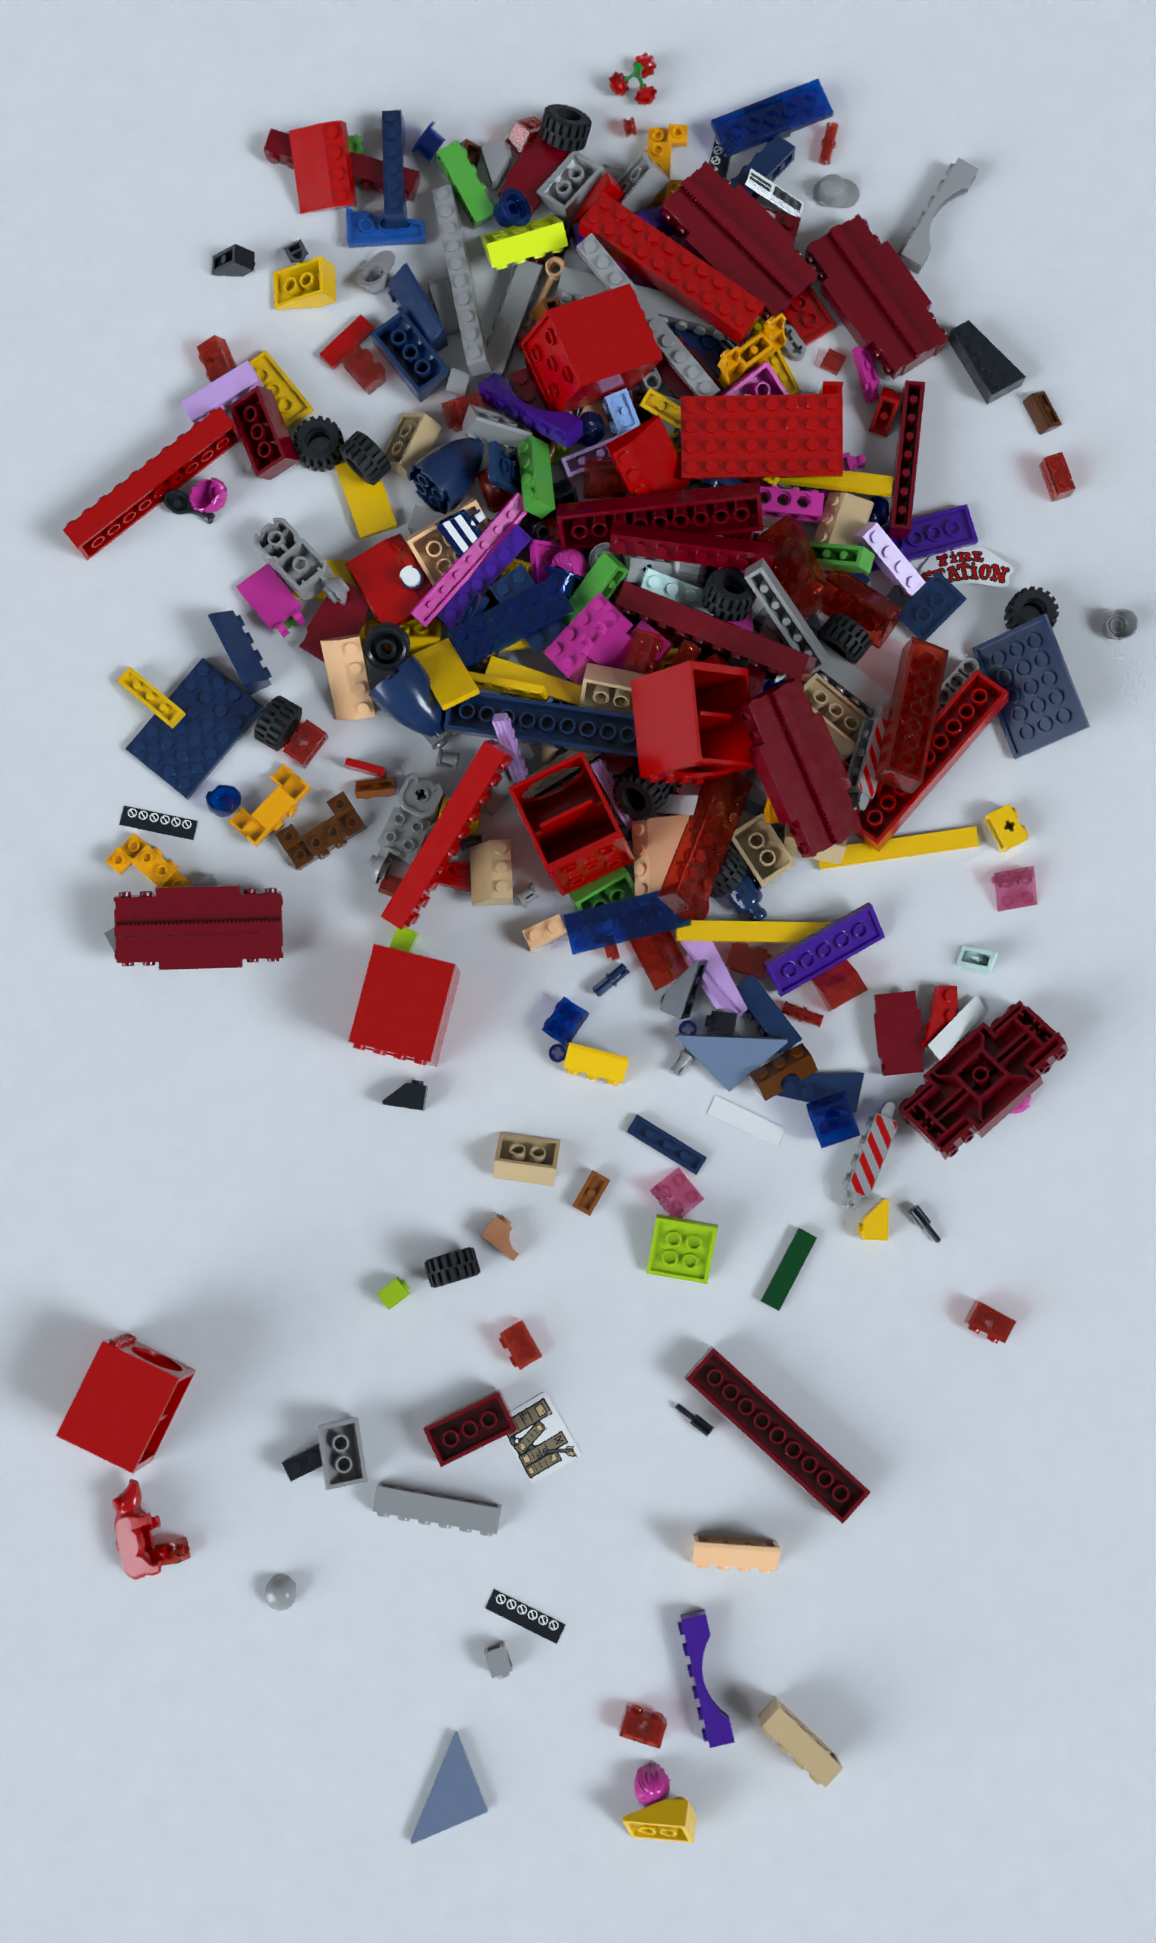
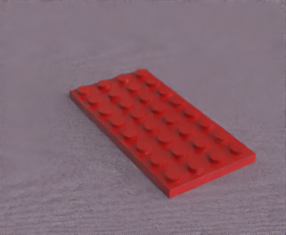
M843 393L681 396V480L843 476Z

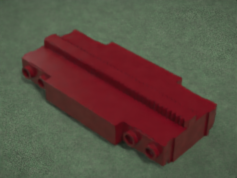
M706 161L699 170L697 169L691 176L687 177L681 186L664 200L659 213L666 223H670L680 237L685 238L683 243L685 249L766 304L761 316L765 321L773 315L777 317L781 313L784 314L805 291L809 290L819 275L814 265L807 263L800 251L792 248L796 240L740 184L733 189L732 184L727 179H723L718 174L717 169Z
M859 213L852 220L835 225L826 235L818 240L815 239L806 247L804 258L807 263L814 265L819 274L817 278L822 282L820 292L859 347H863L865 350L871 349L874 359L879 360L884 373L890 376L892 380L896 379L897 376L905 375L932 356H937L943 350L948 340L947 333L937 325L934 314L929 312L932 302L889 242L886 241L880 244L878 236L872 234L868 222L864 218L862 219Z
M799 677L787 679L782 684L774 685L751 699L742 701L737 708L740 718L748 731V737L753 743V746L748 748L749 754L779 823L788 824L789 832L793 836L797 850L802 858L815 857L818 852L825 851L835 844H840L849 835L859 832V829L862 828L860 818L852 806V799L847 792L853 786L821 712H813L812 704L806 697L804 685Z
M240 884L157 886L155 888L156 894H152V891H140V895H131V892L125 891L118 892L119 895L113 897L115 902L114 936L116 942L114 955L116 963H122V966H134L136 962H143V966H153L155 962H159V970L242 968L243 959H247L248 963L259 962V959L266 958L267 962L280 961L279 958L284 957V952H282L283 895L281 891H277V888H265V892H256V888H246L244 892H240Z
M1019 1000L1016 1004L1010 1005L1003 1016L997 1017L990 1027L983 1022L923 1075L926 1084L920 1085L910 1098H906L900 1103V1107L897 1109L902 1119L907 1124H910L926 1143H929L936 1151H939L946 1160L948 1157L954 1156L963 1143L970 1142L975 1133L981 1138L984 1137L1043 1084L1041 1075L1048 1073L1054 1062L1057 1060L1061 1061L1067 1055V1044L1059 1032L1054 1031L1031 1008L1026 1007Z

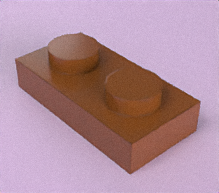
M396 777L356 781V799L397 795Z
M592 1170L572 1206L590 1216L610 1180Z

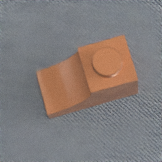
M503 1215L500 1218L495 1216L481 1236L514 1261L519 1254L513 1248L510 1240V1231L513 1229L510 1226L512 1222Z

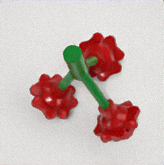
M645 52L641 56H636V62L633 63V73L626 77L623 73L618 74V72H614L609 81L610 88L615 95L620 94L624 96L625 92L629 90L627 85L629 80L633 77L638 78L640 90L636 92L637 95L634 99L638 104L650 105L655 99L657 89H654V86L647 87L642 78L653 75V69L657 65L654 62V57L652 55L648 57V53Z

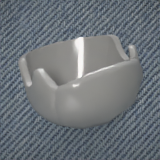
M1119 609L1110 613L1104 623L1106 633L1116 640H1124L1133 636L1139 626L1138 617L1133 611L1128 609Z
M286 1575L273 1576L265 1588V1602L270 1608L279 1611L290 1608L296 1599V1583Z

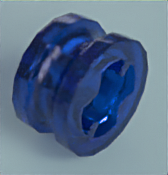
M686 1020L680 1024L679 1033H686L682 1032V1028H685L686 1024H690V1028L693 1027L690 1035L697 1033V1026L694 1022Z
M561 1044L552 1045L549 1049L550 1059L556 1063L565 1060L566 1048ZM555 1048H560L561 1052H564L563 1057L560 1056V1059H555V1055L552 1054L553 1050L556 1051Z

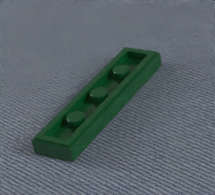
M801 1228L797 1229L760 1300L761 1302L778 1311L781 1309L817 1237Z

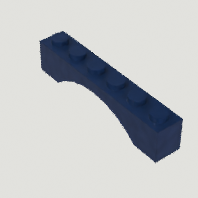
M401 109L382 111L384 217L388 229L408 227L404 182L405 122Z

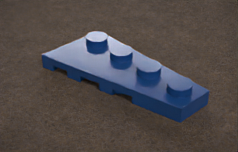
M346 208L348 248L426 244L425 221L407 218L408 227L388 229L384 214L379 216L367 211H362L361 213Z

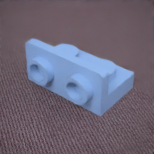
M627 388L605 396L602 399L601 407L604 414H608L610 419L608 425L612 434L615 433L617 436L640 425Z

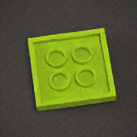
M657 1214L646 1273L707 1284L718 1224Z

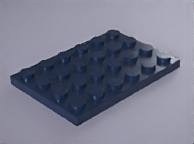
M1047 614L1038 616L972 648L981 673L1009 692L1008 702L997 715L1014 759L1021 758L1090 727Z
M204 658L198 662L168 698L186 713L180 722L172 729L154 714L125 748L187 800L264 710V706Z

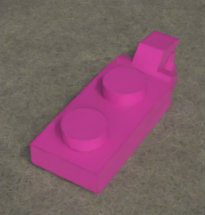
M856 346L852 349V354L861 388L864 391L863 396L866 402L872 403L880 398L878 393L880 382L871 349L865 350L863 347Z

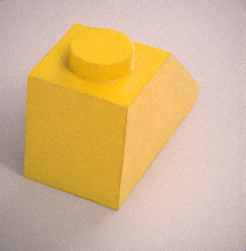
M881 1199L861 1218V1223L857 1224V1235H860V1239L888 1241L889 1199Z

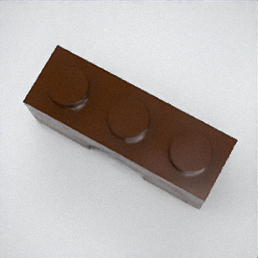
M801 1043L749 1074L757 1091L767 1101L783 1091L781 1081L786 1075L795 1073L801 1081L817 1072L818 1069L811 1053Z

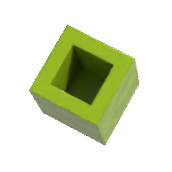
M407 927L402 930L397 928L389 947L412 953L419 933Z
M398 1277L376 1294L387 1309L390 1310L410 1295L408 1290L411 1288L404 1279L400 1280Z

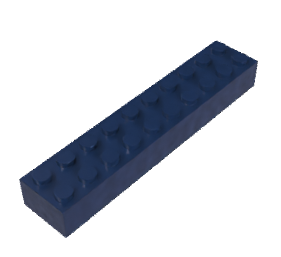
M482 692L446 710L444 729L447 732L498 739L492 723L494 715L507 713L511 719V726L515 731V738H517L519 743L638 760L633 714Z

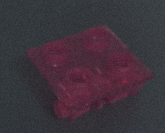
M1034 866L994 873V876H991L992 884H995L998 912L1037 905Z
M679 1167L650 1190L652 1195L659 1201V1204L663 1206V1209L672 1217H684L704 1200Z

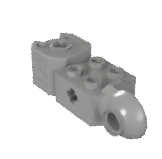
M273 518L274 524H266L260 530V536L258 534L254 535V545L262 558L274 571L279 573L303 600L312 599L324 591L334 603L338 601L343 606L345 605L347 592L350 590L347 584L339 576L333 578L334 574L328 563L304 538H300L297 531L284 518Z
M610 543L596 545L589 555L591 569L603 552L615 556L630 570L623 580L633 583H640L646 568L650 567L702 588L707 566L609 552Z
M418 773L406 778L398 795L400 807L394 806L377 842L380 851L377 856L372 855L366 866V871L369 872L375 884H378L381 879L385 880L392 866L391 858L408 865L414 861L433 828L431 822L435 821L439 816L443 798L445 797L441 783L436 785L430 779L420 778ZM421 796L426 797L424 800L422 798V801L418 799Z

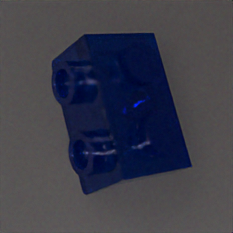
M564 996L556 1004L552 1015L545 1021L542 1031L557 1042L568 1047L569 1042L573 1040L590 1013Z

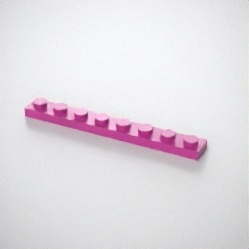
M516 493L477 536V539L468 546L469 548L458 557L409 612L422 626L426 627L528 513L524 510L523 497L519 493Z

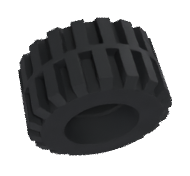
M563 104L548 105L544 110L539 135L545 142L555 148L565 151H581L586 146L592 121L589 116L572 106Z
M312 416L309 421L303 420V425H298V432H294L293 435L295 438L293 444L300 462L304 463L308 469L311 467L312 471L317 472V469H320L321 472H325L326 468L329 471L332 470L334 464H340L339 459L343 460L339 447L344 443L340 428H338L334 421L331 422V419L328 417L323 420L322 416H318V419ZM325 437L330 440L328 447L322 451L309 449L310 443L315 438Z
M356 431L339 447L341 456L349 467L363 481L372 486L391 470L390 462L383 451L372 439L360 431Z
M733 568L714 570L710 574L701 595L704 608L708 609L710 614L715 615L714 617L721 618L723 621L735 622L736 620L739 622L745 619L756 599V594L744 578L745 573L733 570Z
M1030 586L1028 590L1023 588L1020 592L1018 591L1004 611L1006 613L1004 621H1007L1005 624L1006 628L1010 627V629H1013L1028 622L1022 615L1021 608L1023 606L1035 607L1040 615L1047 614L1053 628L1059 616V612H1057L1059 606L1054 604L1055 597H1050V592L1048 590L1043 592L1041 587L1035 590V586Z
M833 613L817 633L820 640L853 665L858 663L872 645V640L864 628L850 617L840 613Z
M281 695L276 696L261 713L255 726L254 738L273 750L279 751L290 741L301 721L302 708Z
M639 764L631 766L613 786L614 799L618 802V807L622 808L623 812L629 814L631 818H637L640 821L652 818L666 804L669 798V787L666 786L663 780L660 782H649V779H640Z
M727 843L713 845L697 861L698 886L711 898H721L728 895L737 888L745 876V871L747 870L746 860Z
M472 1247L443 1254L424 1262L430 1286L433 1288L477 1276L481 1272L475 1250Z

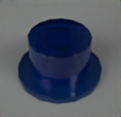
M434 121L426 128L410 152L413 155L417 151L429 162L432 161L437 151L440 150L446 141L444 137L433 129Z
M513 187L506 188L501 193L500 201L493 207L495 220L506 229L514 225L518 227L525 226L531 219V207L527 198L522 192Z
M544 566L543 568L544 571L548 572L544 590L559 596L570 598L575 582H582L583 579L574 573L551 566Z

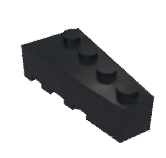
M969 320L951 330L948 341L987 405L1022 385L1026 376Z

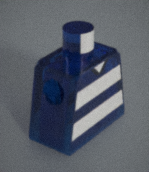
M462 509L435 523V526L460 558L482 535L477 526L486 518L480 509L470 516L466 510Z

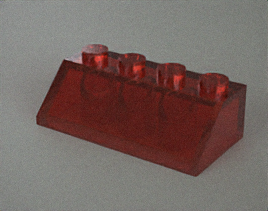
M832 571L825 577L816 603V608L829 617L833 613H840L856 621L868 633L872 640V645L878 649L882 647L898 624L904 609L850 573Z

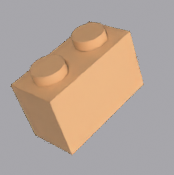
M559 914L522 931L531 952L568 935Z

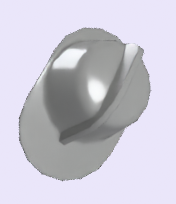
M836 174L825 176L814 185L813 197L816 202L827 207L850 208L857 203L860 196L859 189L854 182Z
M385 250L376 254L356 278L357 284L361 287H366L373 295L386 288L390 281L389 271L395 262L394 253Z

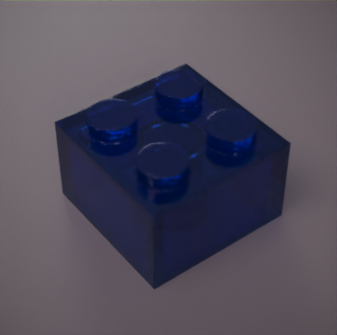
M845 1091L806 1104L821 1149L861 1135Z

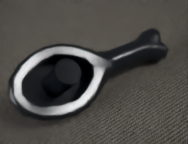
M169 490L164 494L163 502L171 512L178 515L194 514L204 519L208 524L213 523L215 514L194 510L189 496L184 492Z

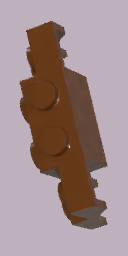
M344 791L327 801L334 816L300 837L293 824L288 825L275 834L298 871L317 859H325L330 855V851L335 848L340 849L347 844V840L367 828Z

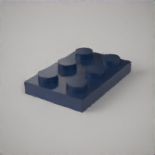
M938 571L895 616L924 643L967 598Z

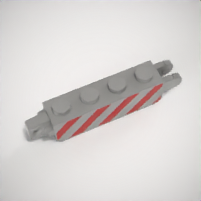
M884 705L876 707L873 717L862 720L847 773L853 786L847 792L852 799L854 810L856 808L859 811L865 810L869 799H873L894 727L889 722L891 710Z
M890 1101L882 1105L879 1113L869 1116L865 1125L868 1128L865 1135H861L858 1142L859 1152L858 1154L854 1153L850 1162L852 1169L850 1173H846L842 1184L845 1185L844 1190L846 1191L842 1205L849 1209L855 1210L862 1197L871 1195L897 1131L898 1124L892 1119L896 1107Z

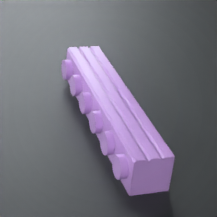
M507 713L495 714L492 723L499 743L514 752L511 756L513 761L508 768L512 781H523L528 776V769L525 768V760L521 756V749L518 747V740L515 738L511 719Z
M598 758L589 764L592 772L624 828L630 830L632 828L631 821H636L637 818H631L629 814L623 812L622 808L618 807V802L615 801V795L613 794V786L616 783L612 779L614 776L610 770H607L605 760Z

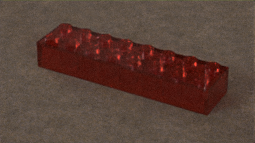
M914 636L902 648L875 780L911 794L923 783L949 650Z
M741 772L707 780L701 786L694 815L689 816L658 894V898L683 920L702 917L753 785Z

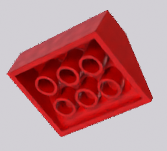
M338 120L290 130L289 137L300 214L358 207L347 123Z
M659 414L605 445L629 496L681 491L690 483L689 480H681V462Z
M401 533L381 541L345 563L347 570L379 623L390 622L400 626L415 620L409 612L433 587ZM412 565V567L422 572L424 581L419 589L408 590L402 584L400 572L404 567Z

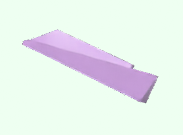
M678 941L689 953L684 958L688 967L695 960H708L700 985L714 1007L722 1012L728 1010L738 1013L737 1018H739L747 1010V1007L714 943Z

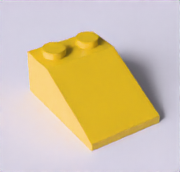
M322 255L273 272L274 308L276 310L319 308L336 302L335 265Z
M675 1797L674 1799H665L623 1816L622 1821L632 1838L694 1843L697 1816L689 1800L686 1798Z

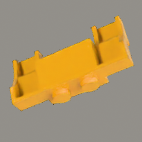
M668 124V128L649 127L648 150L644 149V151L665 172L669 180L671 148L687 147L688 125ZM670 180L667 187L654 198L653 203L649 207L661 206L664 200L671 196L684 180Z
M782 313L777 317L771 316L765 322L764 330L757 336H751L742 347L736 346L732 350L728 348L720 355L721 360L718 363V367L721 369V375L718 381L725 389L785 345L787 341L784 331L786 317Z
M284 763L281 764L282 766L273 776H270V779L278 787L251 815L241 806L234 817L228 820L256 848L270 833H277L283 828V822L288 817L292 818L297 813L299 803L312 790L303 779Z
M135 833L121 847L118 846L105 860L120 875L133 864L157 886L193 885L176 870L179 867L170 858L166 861L162 857L164 853L155 845L151 848Z

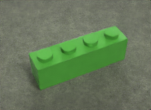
M456 141L438 150L436 160L473 229L494 219L497 208L494 201L488 198L485 184L479 181L476 167L473 163L470 164L465 147Z
M530 435L517 445L523 506L525 511L542 519L555 509L549 445Z
M795 541L790 561L801 568L870 574L875 554L864 546Z
M603 552L596 560L592 569L585 575L579 587L574 590L571 598L561 608L558 616L566 627L599 592L609 599L630 571L615 556Z

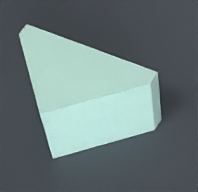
M963 945L956 964L987 975L992 972L998 953Z

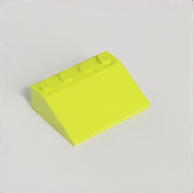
M554 214L479 236L490 266L496 268V270L507 268V264L515 262V264L524 263L527 261L526 258L534 256V259L544 257L545 253L549 251L558 253L568 246L563 221Z

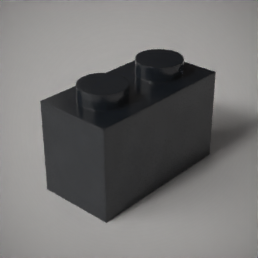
M319 1443L282 1462L290 1482L322 1466Z

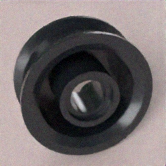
M390 622L374 626L369 631L364 644V653L369 663L375 668L384 671L397 669L407 660L410 650V639L406 631L399 625ZM389 643L393 649L385 650L382 644Z

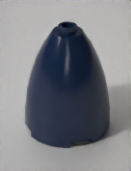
M462 438L443 444L425 454L407 469L408 480H413L417 488L416 494L436 512L441 510L446 514L455 509L468 494L478 476L485 452L484 444L478 438Z
M414 655L403 662L368 694L386 714L412 731L431 738L434 735L438 738L446 731L444 729L445 711L442 710L430 688V678L427 671Z

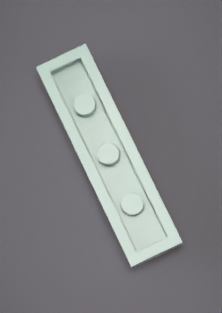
M650 567L646 568L639 585L641 588L710 614L708 609L704 608V603L701 600L703 588Z

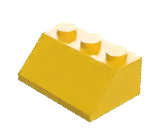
M569 1042L563 1069H567V1074L578 1076L579 1073L587 1075V1079L598 1081L599 1078L607 1080L606 1084L618 1086L619 1083L623 1084L629 1057Z

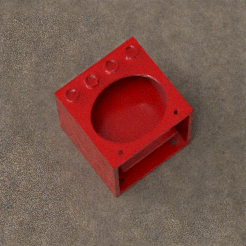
M630 283L548 309L520 343L548 408L554 412H570L602 401L605 396L627 388V391H631L663 359L661 349L656 344L653 331L646 321L645 313L641 309L636 292L632 289Z
M686 661L630 680L640 779H649V782H660L663 780L666 784L678 781L680 785L692 782L694 786L704 785L707 780L755 767L748 748L753 746V743L748 737V731L740 718L737 708L742 701L751 699L748 668Z
M583 751L508 787L541 861L562 896L635 862ZM571 767L582 768L574 779L562 784L560 788L554 791H548L541 796L532 798L522 797L530 786L552 773Z
M374 944L348 1041L353 1044L352 1048L364 1051L369 1050L384 1056L386 1054L394 1056L393 1058L410 1060L424 1066L437 1067L461 974L456 964Z
M125 1333V1335L122 1334L102 1341L56 1436L133 1474L152 1462L196 1370L137 1342L135 1336Z

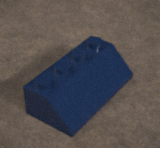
M405 263L388 282V296L392 303L396 302L398 305V313L403 310L433 350L438 352L448 346L445 327L408 264Z
M403 310L371 333L373 344L420 403L436 392L450 373L449 368Z
M233 610L209 614L208 617L248 693L252 695L272 685L269 680L272 676L267 666L263 668L260 663L263 658L259 650L253 649L251 644L254 641L250 633H245L242 628L245 626L240 615L236 616Z

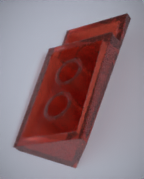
M656 903L639 907L619 920L655 991L674 983L689 968Z

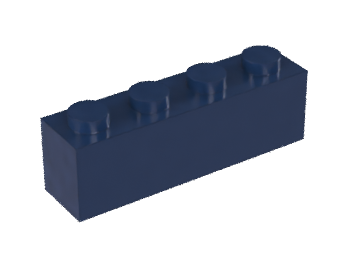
M776 135L765 144L764 149L760 153L757 152L748 165L742 167L740 173L735 178L733 177L729 181L732 184V188L734 189L740 184L756 200L760 194L745 185L750 169L752 168L773 182L794 161L796 147L779 135Z
M753 974L736 986L747 1007L744 1013L750 1021L754 1020L758 1024V1032L764 1037H786L788 1039V1043L779 1049L776 1054L778 1052L781 1055L802 1040L801 1036Z

